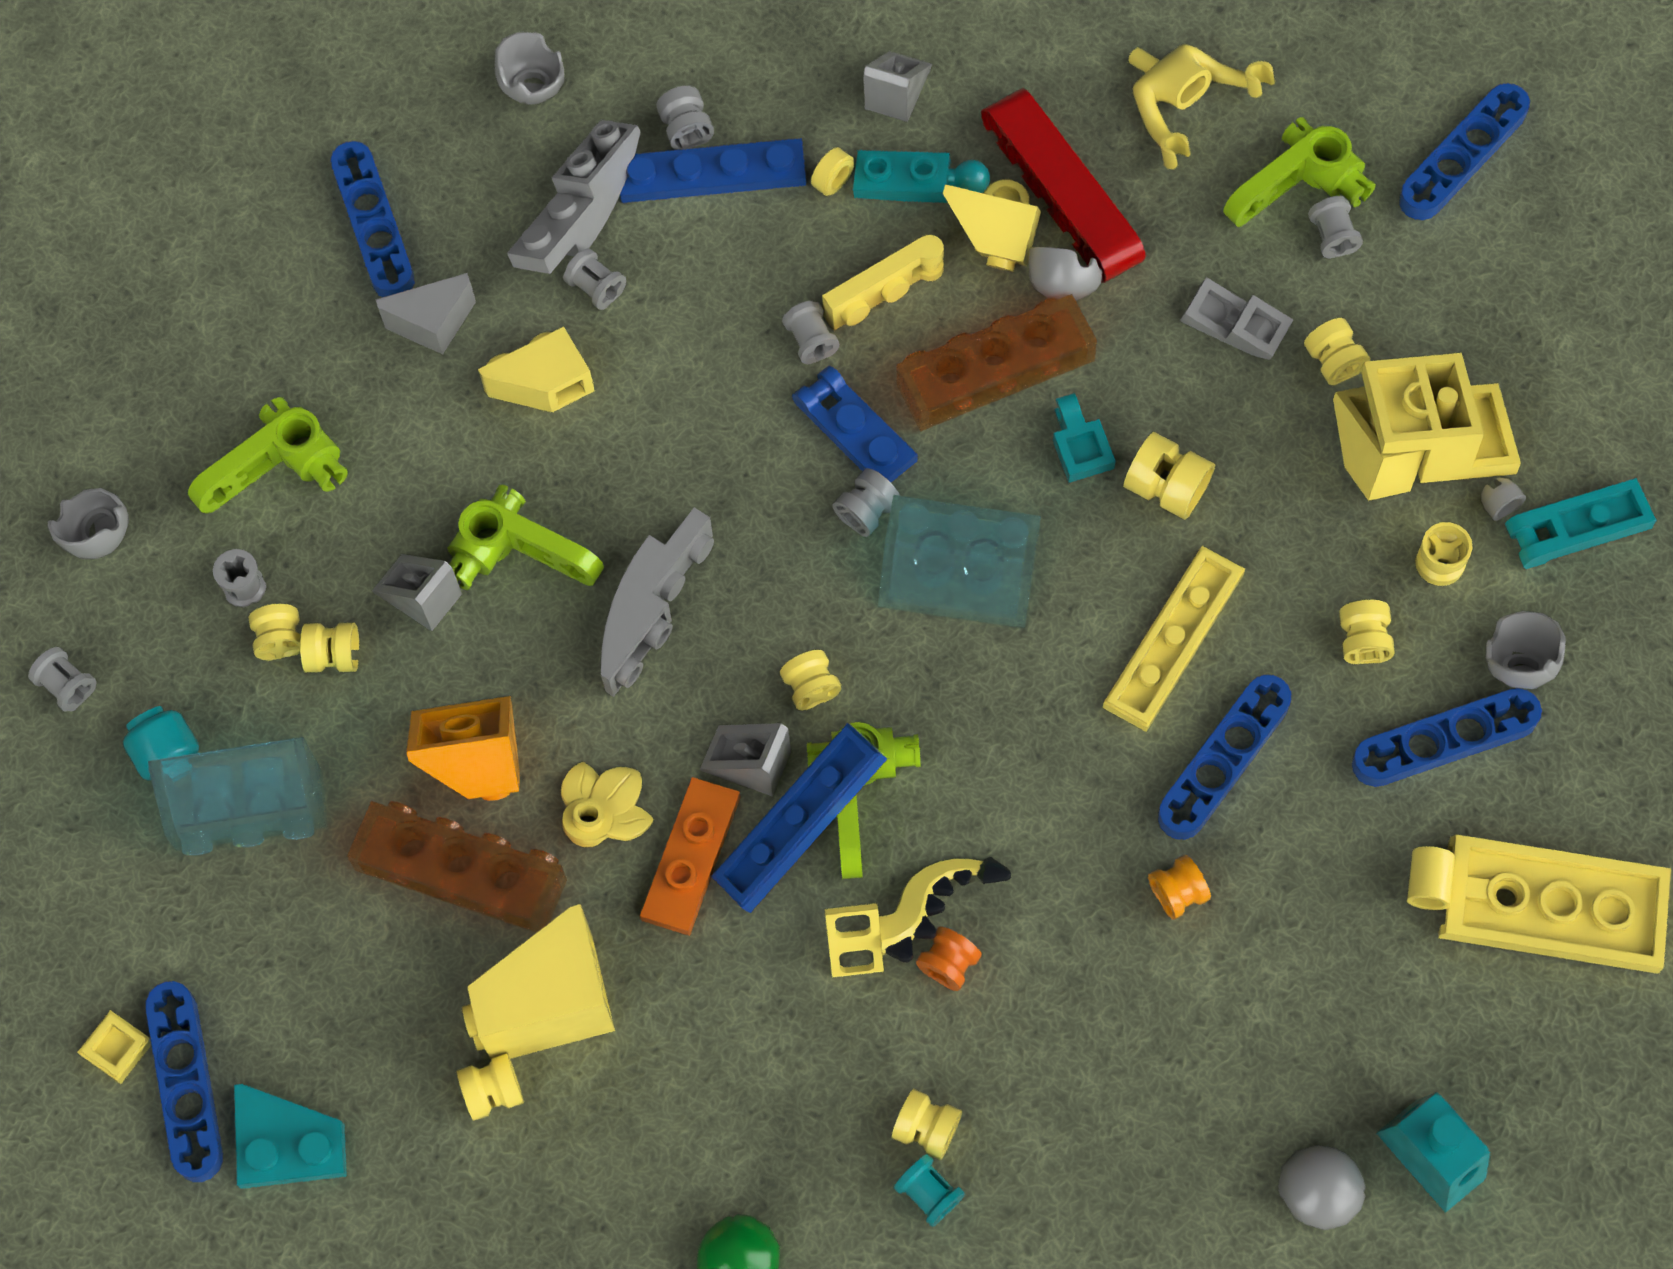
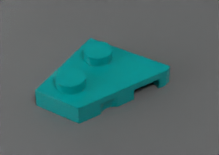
M244 1084L234 1085L237 1186L240 1189L347 1177L345 1126L341 1120Z

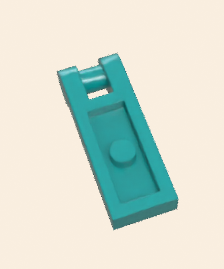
M1637 478L1517 514L1506 521L1505 527L1510 538L1517 539L1521 548L1518 556L1523 567L1529 569L1558 557L1652 529L1657 520ZM1547 527L1551 538L1539 541L1535 531Z

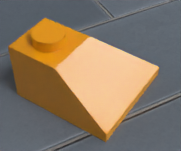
M511 696L411 712L406 751L409 762L467 799L481 797L484 800L493 801L503 799L510 795V793L519 792L520 770Z

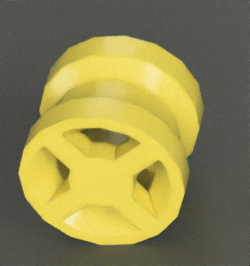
M271 604L257 608L250 613L249 625L257 637L253 642V651L257 658L271 661L300 653L301 634L296 632V626L300 619L296 607L289 604Z
M822 650L802 653L789 660L780 670L783 682L791 686L794 691L792 700L798 710H808L820 703L827 702L841 691V684L838 678L831 675L827 669L829 660Z

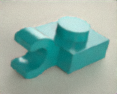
M1075 393L1056 398L1058 408L1054 409L1062 430L1053 433L1052 441L1068 483L1115 469L1116 460L1100 419L1085 422Z

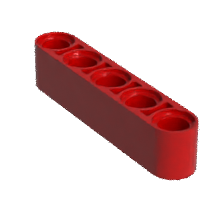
M1020 88L981 110V118L987 132L990 130L994 132L999 139L996 144L1012 165L1018 164L1024 172L1021 177L1038 199L1042 197L1050 208L1046 210L1063 233L1069 232L1075 241L1072 243L1073 247L1088 265L1091 258L1096 259L1098 267L1102 269L1101 283L1113 279L1145 260V250L1137 233L1028 90Z

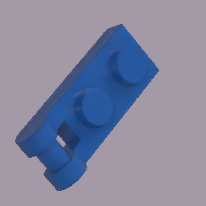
M827 366L817 374L818 380L810 387L802 386L792 394L794 403L862 471L866 468L873 469L890 482H893L918 461V454L846 384L841 374L834 367ZM829 395H832L838 403L827 410L821 402Z

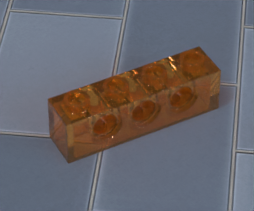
M1072 294L1060 299L1049 298L1037 304L1033 310L1015 317L1012 315L1001 317L986 329L973 334L962 333L951 338L946 345L928 352L922 350L908 355L901 363L896 364L897 386L921 432L1094 362L1097 339ZM1032 339H1042L1046 341L1047 344L1036 346L1030 344L1028 341ZM991 356H997L1002 358L1004 361L1000 363H989L984 359ZM945 374H955L960 379L945 381L940 377Z
M371 801L347 855L357 872L535 933L550 923L567 881L562 865L558 864L559 860L547 852L531 849L529 854L512 849L510 842L497 835L483 833L480 838L465 833L464 828L460 824L447 818L436 817L433 822L418 817L414 809L395 801H390L388 806ZM413 840L425 842L422 850L416 855H401L403 847L408 842ZM460 856L472 858L471 864L464 871H448L449 864L455 858ZM515 872L520 875L517 883L510 888L501 889L495 886L497 879L504 873Z

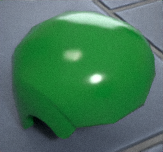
M737 1214L733 1217L727 1216L719 1220L706 1232L697 1253V1269H778L780 1262V1244L770 1227L751 1215Z

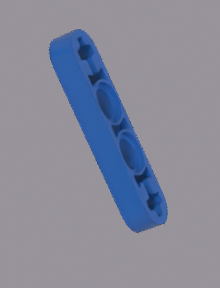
M1508 83L1493 88L1406 179L1399 197L1401 210L1407 216L1417 220H1426L1435 216L1523 123L1530 106L1527 92L1522 87ZM1509 101L1515 103V109H1507L1501 115L1498 123L1494 117L1498 112L1500 103L1504 105ZM1474 129L1485 131L1490 136L1491 142L1486 145H1475L1467 139L1466 133ZM1446 159L1454 160L1461 165L1463 172L1454 176L1446 175L1439 170L1437 164ZM1431 180L1435 186L1431 191L1429 201L1426 199L1421 200L1419 203L1414 201V193L1422 194L1428 188Z
M345 142L333 151L331 166L373 288L382 298L413 289L415 283L414 274L372 153L361 142ZM355 157L363 179L356 181L353 180L347 162L348 159ZM372 194L379 198L378 203L370 210L363 211L354 207L355 201L362 195ZM383 231L392 235L391 241L382 248H372L367 245L368 238L376 232ZM391 259L399 282L395 284L389 283L382 261Z
M1262 675L1250 682L1165 795L1159 807L1158 822L1161 829L1168 836L1174 839L1186 840L1194 837L1203 828L1284 719L1290 707L1291 691L1283 679L1274 675ZM1270 690L1278 694L1276 703L1279 707L1273 704L1268 705L1258 722L1251 716L1256 710L1260 699L1257 692L1266 695ZM1234 727L1245 728L1252 734L1253 744L1243 750L1232 748L1225 739V733ZM1205 765L1216 766L1223 772L1225 781L1219 787L1207 788L1198 782L1196 777L1197 770ZM1184 786H1188V788L1190 789V791H1189V790H1186V789H1183ZM1192 792L1198 797L1190 814L1193 822L1183 820L1179 825L1173 823L1172 817L1174 812L1170 807L1181 809L1188 801ZM1202 799L1210 801L1209 804L1206 805Z
M1519 688L1509 689L1369 737L1362 741L1355 750L1352 760L1353 773L1358 780L1366 785L1374 787L1384 786L1518 740L1531 734L1541 719V704L1536 696L1528 690ZM1511 703H1514L1518 710L1525 708L1528 710L1524 723L1520 724L1516 717H1511L1500 722L1497 728L1500 733L1495 732L1493 719L1507 714ZM1487 710H1492V716ZM1462 719L1475 720L1483 728V738L1473 742L1464 740L1457 733V722ZM1416 735L1428 736L1435 742L1437 752L1431 757H1418L1411 751L1409 740ZM1393 742H1398L1400 756L1387 760L1383 772H1378L1375 766H1365L1364 763L1368 759L1369 752L1374 751L1378 758L1391 755L1396 748ZM1401 758L1407 765H1401Z
M175 981L163 982L149 993L146 999V1015L170 1157L174 1169L186 1180L204 1182L213 1178L220 1170L223 1163V1149L198 1007L193 994L183 984ZM174 995L179 1002H184V1005L176 1008V1018L178 1025L182 1029L190 1025L189 1031H172L169 1017L163 1011H159V1008L167 1005L168 996ZM162 1032H170L168 1034H165L164 1036H161ZM182 1043L192 1045L194 1057L187 1067L180 1070L168 1067L167 1055L174 1046ZM188 1093L201 1095L203 1107L196 1117L190 1120L177 1118L175 1106L183 1095ZM207 1125V1131H196ZM179 1131H196L199 1145L205 1151H210V1156L202 1159L201 1168L195 1169L190 1162H184L185 1157L192 1155L193 1148L191 1138L186 1133L179 1137Z

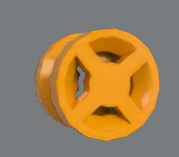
M1182 855L1175 859L1174 866L1166 871L1157 869L1148 874L1149 884L1154 895L1171 919L1175 920L1184 915L1187 906L1193 903L1202 905L1211 899L1206 880L1188 855Z

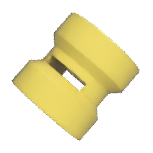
M1335 318L1318 326L1304 341V345L1311 357L1319 359L1321 362V373L1327 383L1332 386L1362 372L1364 362L1370 361V357L1363 346L1355 344L1352 340L1353 330L1344 318Z
M1440 522L1431 526L1425 532L1415 559L1416 569L1420 576L1428 583L1437 586H1447L1456 582L1462 576L1473 549L1472 539L1468 532L1460 525L1451 522Z
M1360 600L1340 608V626L1347 632V638L1343 642V655L1346 662L1351 664L1382 663L1394 656V641L1386 629L1391 622L1390 607L1387 603L1379 600Z
M321 623L303 625L300 653L304 672H322L326 667H335L339 672L357 671L358 660H352L351 650H359V632L356 623H338L335 628H325Z
M508 1053L493 1057L489 1065L479 1069L471 1065L456 1071L466 1106L473 1121L488 1116L493 1107L503 1105L511 1108L524 1103Z
M912 1089L899 1113L892 1132V1138L906 1145L916 1141L924 1147L926 1154L941 1160L958 1127L962 1110L949 1104L941 1107L933 1105L927 1094Z

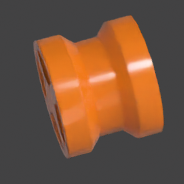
M941 926L937 928V935L933 938L934 944L929 951L920 954L916 960V965L924 974L950 990L960 991L965 983L964 973L969 966L978 963L982 953L964 936Z

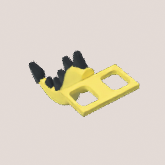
M992 857L983 861L973 859L944 860L925 867L910 878L902 891L897 908L893 914L879 916L877 903L825 909L832 977L884 972L882 954H888L904 963L910 962L913 959L912 940L933 939L937 935L935 926L927 917L944 912L945 903L934 895L951 896L954 893V889L950 880L954 879L960 885L965 886L968 885L971 877L975 875L978 876L983 884L1002 882L1011 878L1010 870ZM863 914L870 918V926L865 930L839 932L836 930L835 921L839 917ZM861 950L873 952L874 960L869 965L843 967L839 963V956L844 952Z

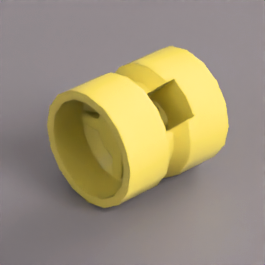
M1153 432L1144 441L1132 461L1124 481V487L1148 501L1158 497L1160 507L1186 520L1204 494L1212 478L1215 464L1191 451L1184 455L1179 454L1178 444ZM1164 470L1170 472L1166 480L1160 477Z

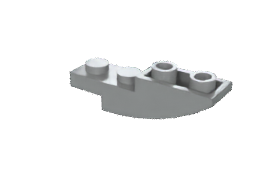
M600 120L593 127L588 136L552 177L557 194L507 252L513 268L551 274L566 255L575 256L578 252L592 245L607 222L628 177L627 166L634 159L641 133L638 125Z
M696 508L691 510L666 544L648 535L621 579L608 614L601 650L602 681L605 691L613 697L622 685L629 688L634 684L643 669L641 661L651 647L657 650L667 641L673 625L671 624L669 604L664 599L668 601L675 599L685 583L684 573L693 562L697 564L702 563L713 547L714 539L712 538L713 532L710 517Z

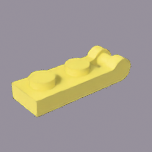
M934 235L920 237L822 295L823 317L833 330L838 329L844 324L854 326L863 321L868 316L870 309L886 300L888 303H892L902 298L908 292L910 285L920 279L925 281L937 280L943 273L944 244L942 240Z

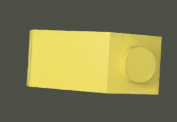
M945 184L944 197L977 252L982 256L988 257L986 265L1014 272L1015 264L1027 266L1029 251L1033 245L1041 214L1040 209L1034 205Z
M1365 386L1335 392L1333 402L1344 467L1367 500L1370 501L1410 492L1425 450L1382 454Z

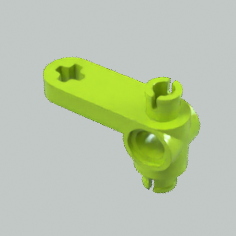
M1299 117L1295 122L1299 126L1297 127L1292 122L1282 135V140L1291 147L1242 184L1226 202L1223 214L1237 227H1242L1302 179L1314 188L1323 189L1330 197L1342 194L1350 201L1353 207L1361 205L1359 197L1365 202L1373 193L1376 185L1362 174L1365 163L1351 151L1352 144L1345 132L1332 126H1319L1314 129L1307 123L1306 119ZM1318 157H1326L1332 161H1324Z
M277 397L271 400L272 404L277 408L276 412L268 404H265L259 413L260 420L266 425L200 473L191 483L188 489V497L201 512L212 513L282 461L286 466L294 470L303 481L310 482L316 480L324 492L336 489L335 485L329 480L331 476L341 485L345 481L348 471L338 462L340 449L322 430L316 416L302 407L290 408L284 398ZM309 437V439L301 445H292V443L298 438Z
M502 484L498 485L491 500L479 499L463 510L458 523L459 531L447 548L453 557L449 565L453 568L457 582L461 581L460 588L464 590L470 589L478 573L489 575L496 563L504 559L512 548L587 586H593L604 569L602 561L588 549L517 514L526 501L514 489H511L509 495L506 494L509 488ZM483 529H497V531L488 538L476 537L477 534Z
M850 723L887 758L865 785L874 782L876 779L896 778L897 767H921L918 734L893 737L892 727L874 728L866 723ZM843 727L839 731L831 732L832 740L843 729ZM807 742L808 767L830 742ZM855 795L837 815L842 879L863 878L857 795Z

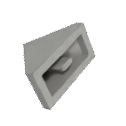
M889 51L866 65L863 75L865 109L908 122L932 64Z
M468 273L376 299V303L385 329L443 355L475 305L476 300Z
M401 554L372 590L374 594L430 631L434 630L462 595L453 568L446 561Z
M782 723L719 725L700 770L773 797L791 754L789 730Z

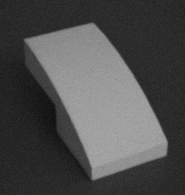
M1206 277L1180 321L1250 355L1270 360L1293 319L1254 295L1246 302Z

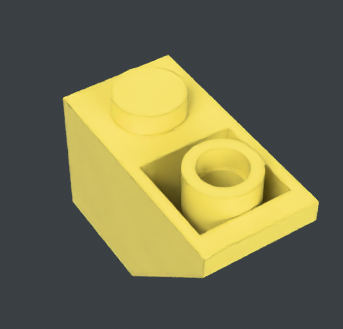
M564 326L553 332L541 333L535 336L529 344L511 353L499 354L489 360L485 366L478 369L488 397L549 412H554L595 391L591 372Z

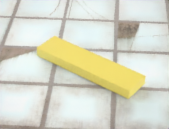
M1201 546L1103 702V708L1147 732L1243 577L1245 568Z

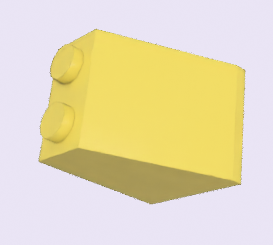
M581 904L569 907L467 986L471 1004L462 1006L469 1037H473L477 1051L485 1049L490 1059L508 1053L511 1059L615 1031L592 933Z

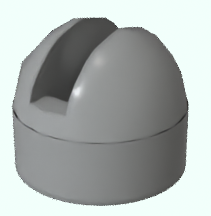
M1506 478L1494 479L1496 488L1493 489L1487 484L1481 493V502L1484 509L1494 521H1498L1516 511L1526 500V496L1521 489L1510 479Z

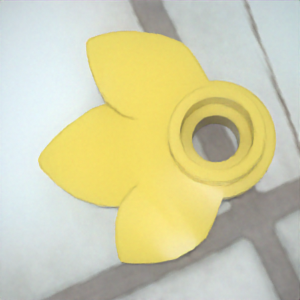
M581 762L567 773L561 787V797L567 806L562 816V827L565 834L574 844L581 847H594L606 838L628 841L646 832L654 819L648 812L635 806L642 790L640 772L628 767H616L606 770L599 776L592 767L585 762ZM584 816H593L596 818V820L593 822H584L580 818Z

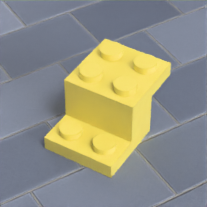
M1462 353L1364 362L1361 374L1381 453L1389 454L1425 450L1418 469L1420 483L1514 475L1518 473L1521 462L1499 383L1471 386Z

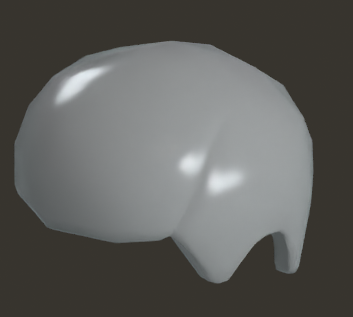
M516 32L503 38L495 49V77L499 87L510 98L527 105L540 104L554 97L565 81L561 53L559 51H551L547 47L544 37L539 33ZM529 78H538L542 80L545 84L528 83L523 81Z
M1033 247L1029 251L1030 282L1036 291L1048 299L1058 302L1077 301L1095 292L1101 284L1102 269L1098 267L1095 258L1090 259L1088 266H1081L1078 262L1077 254L1070 249Z
M103 488L83 490L70 500H62L60 502L61 510L58 520H48L47 527L52 539L63 550L80 559H99L111 554L119 546L128 527L129 515L127 508L117 495ZM94 523L96 533L90 537L89 530Z
M1520 611L1505 615L1497 621L1495 632L1491 640L1488 639L1486 643L1485 661L1488 663V670L1497 680L1512 688L1537 689L1553 680L1559 673L1565 655V635L1559 622L1543 613ZM1513 651H1514V652H1519V653H1524V654H1514V655H1512V654H1513Z
M1315 1145L1297 1150L1281 1167L1278 1184L1279 1195L1285 1201L1294 1218L1305 1225L1322 1230L1347 1225L1361 1210L1365 1199L1364 1191L1366 1186L1356 1163L1346 1153L1335 1147Z

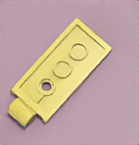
M1456 834L1450 837L1448 850L1431 846L1413 849L1407 902L1421 909H1446L1445 924L1439 928L1438 938L1659 974L1664 968L1671 868ZM1501 889L1510 890L1515 895V903L1510 906L1501 904L1496 896L1497 891Z

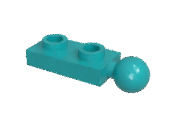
M857 150L853 193L854 198L947 203L943 195L945 184L984 193L990 183V173L987 167L977 160H966L960 163L956 169L951 168L950 153Z

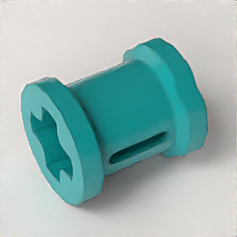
M926 1154L901 1176L894 1185V1189L899 1194L906 1193L927 1215V1223L934 1227L963 1199L965 1192L960 1187L954 1189L932 1166L934 1160L929 1154Z

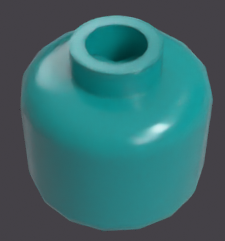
M157 706L138 715L126 725L129 732L123 739V748L143 779L157 780L163 778L166 784H170L193 770L189 762L197 755L199 743L180 712L175 710L164 711L162 706Z

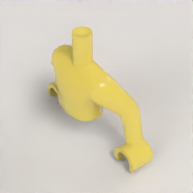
M1187 44L1178 46L1161 60L1141 48L1134 49L1129 56V63L1145 72L1133 85L1136 104L1148 133L1161 147L1164 166L1171 170L1178 166L1175 154H1182L1186 157L1191 155L1189 143L1184 134L1171 133L1156 102L1170 103L1183 110L1190 107L1203 96L1209 88L1211 80L1221 84L1247 88L1249 95L1254 98L1262 95L1261 82L1270 85L1275 84L1273 68L1268 62H1253L1246 68V71H1241L1223 65L1198 48Z

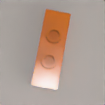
M694 777L691 778L641 911V921L690 936L740 801L741 795L739 791Z

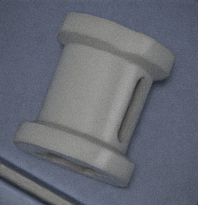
M1343 196L1328 197L1314 204L1308 212L1310 221L1318 227L1323 241L1320 245V250L1323 257L1327 259L1352 254L1363 244L1362 236L1359 231L1354 230L1348 214L1351 210L1350 202Z
M590 248L578 252L568 263L563 275L565 283L571 287L578 286L592 298V305L599 310L606 309L623 292L626 285V277L618 271L611 272L598 261L597 254Z
M805 301L793 306L782 318L785 329L792 331L800 347L798 356L804 364H812L830 357L840 346L836 335L829 333L822 319L824 311L820 302Z
M241 549L228 550L221 554L214 562V579L219 587L222 588L230 604L236 607H247L261 600L265 594L266 582L263 579L262 573L258 570L256 560L249 552Z
M60 647L50 648L41 654L32 664L28 674L29 680L35 686H44L57 698V705L64 712L76 710L94 692L97 684L96 679L91 674L81 673L68 661L67 653Z

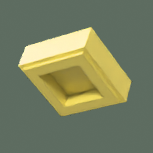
M110 1010L77 1053L115 1081L122 1084L150 1048L151 1039Z

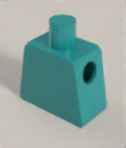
M1437 1092L1415 1100L1376 1133L1445 1213L1486 1179L1490 1151L1448 1102Z

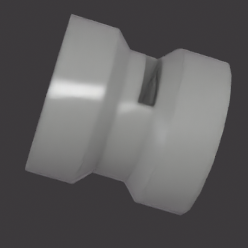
M679 86L665 92L656 103L657 111L661 121L668 124L666 129L667 137L675 150L693 148L707 143L712 138L714 127L710 117L702 112L704 103L698 89L692 86Z
M866 468L855 479V489L851 490V492L842 493L832 505L841 521L861 536L868 537L879 526L881 513L892 512L901 502V497L888 479L879 472Z

